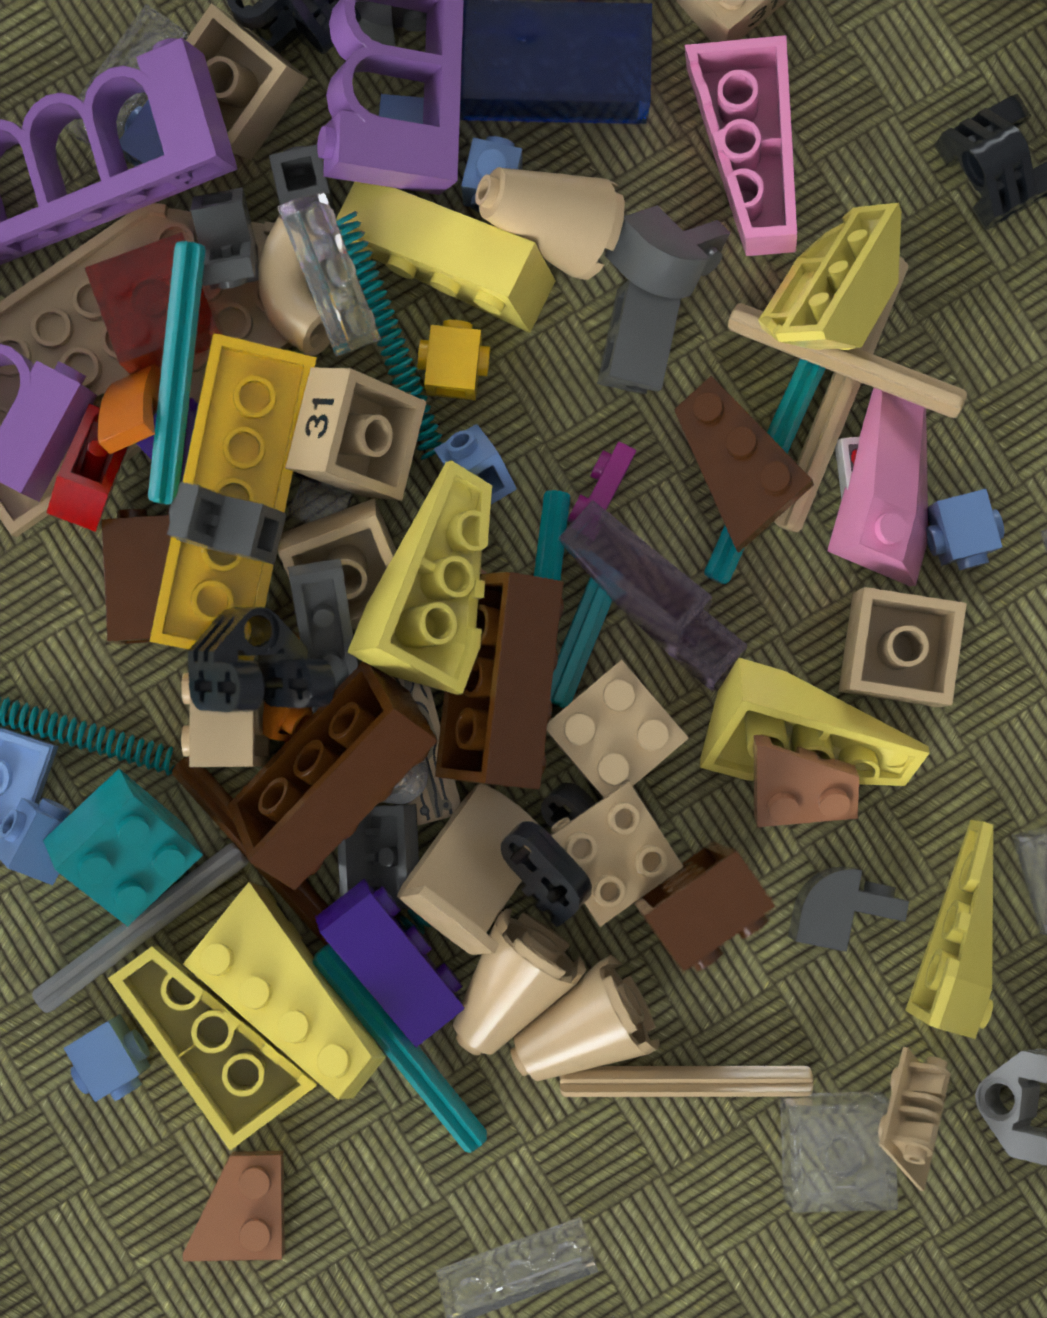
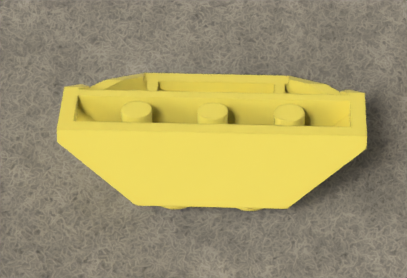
M899 203L853 207L842 217L844 223L827 231L795 260L758 321L761 328L778 342L814 350H850L862 347L899 283L901 208Z

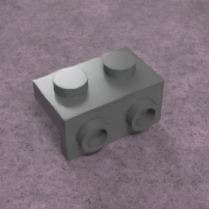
M416 804L375 806L359 823L356 831L338 845L340 897L365 878L374 891L383 886L400 909H410L397 897V894L419 862Z

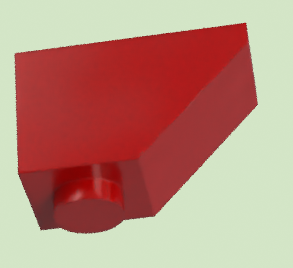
M89 403L57 474L46 513L96 532L129 446L109 454L98 443L100 407Z

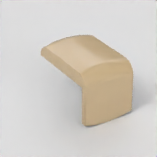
M479 783L457 807L401 886L397 897L432 927L470 955L494 954L499 944L486 932L522 881L503 859L501 842L518 824L524 821L538 823L508 797L483 783Z

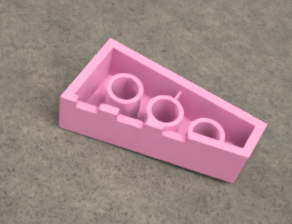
M786 35L685 45L688 75L745 255L756 256L796 252L797 220Z

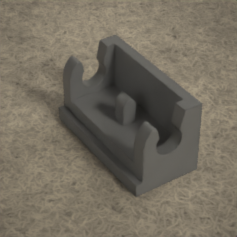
M627 280L617 289L597 381L598 385L610 386L638 394H647V390L657 392L662 390L681 298H668L652 294L638 287L630 280Z

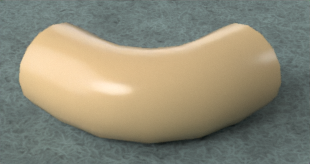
M279 215L266 239L258 265L259 297L268 321L283 338L304 354L315 356L331 343L338 329L339 322L337 314L315 299L308 285V273L323 243V239L302 224Z

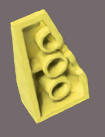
M452 460L445 463L370 597L347 653L390 676L457 695L463 694L481 644L482 629L476 628L478 599L484 598L485 581L480 580L482 550L488 546L492 495L491 484Z
M738 658L717 692L700 757V768L743 780L754 781V735H764L770 737L772 745L793 752L796 751L797 747L816 752L823 759L834 758L855 765L859 775V784L906 786L930 752L929 747L922 742L784 670Z
M970 820L905 1011L929 1026L976 1039L979 1028L984 1029L987 1026L993 1010V1001L989 999L992 992L993 825L984 821Z

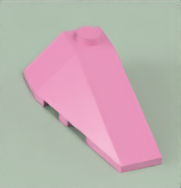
M873 387L860 433L849 487L847 489L845 486L827 551L905 585L916 586L927 546L926 408Z

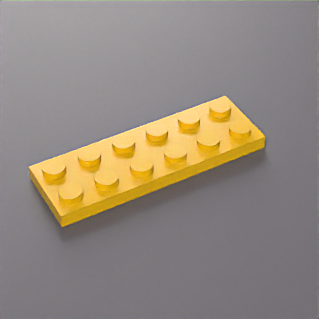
M213 333L182 482L199 485L224 496L264 504L285 513L293 471L285 469L310 368L315 367L317 357ZM171 536L149 641L190 649L214 620L226 609L233 607L265 608L274 565L199 547L176 540L175 537ZM248 621L244 630L247 641L251 636V626ZM238 655V659H239V660H244V661H249V660H253V661H254V658H255V655H253V656H240V655Z

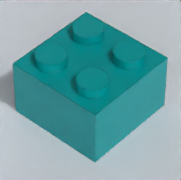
M121 769L115 771L43 840L54 869L127 927L203 856L188 826Z

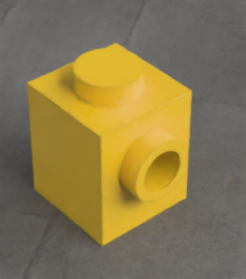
M462 320L443 321V326H430L429 340L420 339L417 362L418 370H426L424 386L427 395L476 400L478 376L488 377L490 346H482L481 330L472 329L473 325Z

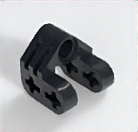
M227 0L233 18L241 26L249 28L252 32L256 28L263 30L270 28L272 38L268 41L262 37L260 38L279 54L296 38L304 45L321 54H326L334 46L331 40L329 21L332 9L339 0H259L253 6L246 5L245 7L242 0ZM354 7L356 20L359 23L361 16L357 8Z
M1019 94L1012 95L988 109L984 108L977 112L973 118H967L960 122L957 127L949 128L941 134L935 143V148L945 165L951 167L959 163L974 189L982 196L973 207V211L985 230L999 225L1047 197V161L1033 169L1028 144L1018 129L1031 117Z
M233 607L226 609L188 650L190 697L194 706L202 711L227 713L255 711L261 706L263 700L267 705L274 707H325L332 701L335 693V677L330 664L323 659H308V648L277 614L269 608ZM247 621L251 626V636L248 641L244 632ZM238 655H258L259 667L253 662H239Z
M564 782L545 797L541 804V812L544 820L551 828L563 818L568 817L572 821L595 805L596 802L580 786ZM564 805H566L567 807H569V809H570L571 811L568 812V811L564 808ZM524 821L518 824L501 842L503 859L524 882L521 890L527 897L531 895L536 900L535 905L542 913L546 911L549 914L550 921L556 928L572 917L591 896L592 884L585 871L540 825Z

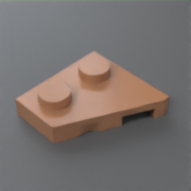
M754 735V818L757 827L858 819L859 775L855 765L834 758L823 759L816 752L797 747L796 751L793 752L772 745L770 737Z
M233 1151L183 1252V1262L282 1260L285 1254L284 1151Z

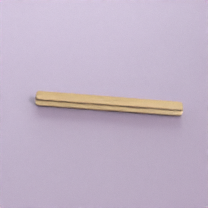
M902 257L899 259V283L865 343L859 348L871 354L875 351L908 270V264ZM836 372L833 373L797 460V464L813 480L814 486L774 521L780 528L790 532H799L802 529L861 382Z

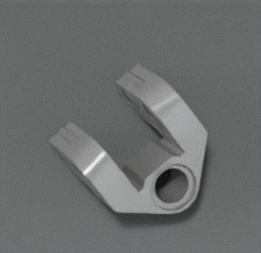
M1039 1048L1019 1052L983 1079L977 1087L975 1098L979 1112L1010 1157L1047 1166V1126L1042 1128L1030 1126L1031 1120L1037 1117L1040 1084L1038 1082L1047 1083V1050ZM1003 1085L1008 1086L1014 1094L1015 1103L1011 1111L1006 1109L1000 1100V1090Z

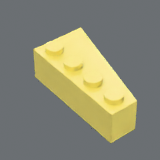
M354 182L335 222L354 211L358 212L356 217L343 224L354 221L362 222L358 228L346 234L357 231L365 232L363 237L352 242H369L368 246L355 252L359 253L368 250L373 252L370 257L363 261H370L373 258L404 278H415L446 295L455 297L531 333L556 282L535 242L397 188Z
M248 882L185 960L183 965L337 1100L353 1099L386 1056L369 1032L313 964L314 957L301 940L303 938L292 922L286 919L268 888Z
M159 945L150 947L108 978L230 1151L317 1086L315 1079Z

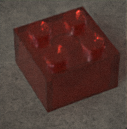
M182 232L85 267L118 362L130 375L153 364H156L159 368L162 367L174 249L177 242L187 241ZM203 284L194 355L210 349L213 333L224 335L207 286H203Z

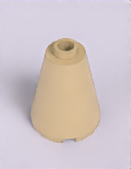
M498 167L490 175L486 174L483 176L476 190L475 200L476 204L479 205L482 218L497 228L535 242L545 260L569 276L577 279L588 280L600 272L604 264L597 261L605 248L611 251L614 250L624 221V197L622 194L615 192L614 188L618 187L615 182L604 178Z
M506 908L498 916L489 936L499 946L494 954H481L462 1000L465 1009L456 1015L453 1027L457 1033L456 1040L461 1047L471 1054H494L573 988L587 971L585 963L580 956L573 963L564 953L570 944L563 937L526 913H522L518 920L510 918L512 909Z
M610 955L600 960L582 976L573 988L514 1036L515 1047L510 1050L511 1057L516 1068L523 1076L530 1075L535 1081H542L647 1055L659 1048V1039L650 1040L648 1032L655 1029L656 1026L646 1001L631 975L621 979L614 970L622 965L617 958Z

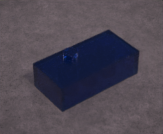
M464 0L460 120L647 124L651 104L652 3Z

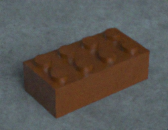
M515 572L480 574V580L485 581L484 598L478 599L476 628L482 629L480 649L463 694L457 695L446 691L444 693L435 777L540 790L541 776L546 767L544 749L547 724L552 715V703L550 700L552 678L558 662V652L556 649L558 625L564 610L562 598L563 581Z
M362 661L335 690L329 705L319 707L228 804L250 863L293 890H296L308 876L315 874L320 869L327 856L344 839L349 838L356 831L359 823L379 802L386 800L390 796L395 785L414 765L421 763L427 757L430 749L438 740L408 689L388 674Z
M713 841L683 861L682 869L633 903L665 950L683 972L692 966L699 972L713 964L724 954L720 947L737 934L742 939H746L758 932L770 921L766 913L776 907L738 851Z

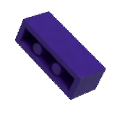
M364 878L315 917L321 935L411 1043L418 1047L465 1009L457 993L463 985L445 962L436 967L427 956L432 947L418 928L413 924L406 930L395 915L401 909L383 886L374 891Z

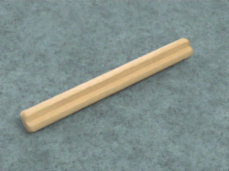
M738 303L729 317L728 328L732 332L950 418H957L965 405L967 392L964 389L859 348L850 350H814L778 342L764 331L758 320L764 311L746 304Z
M599 1066L560 1076V1092L564 1097H805L812 1095L814 1079L813 1073L808 1066Z

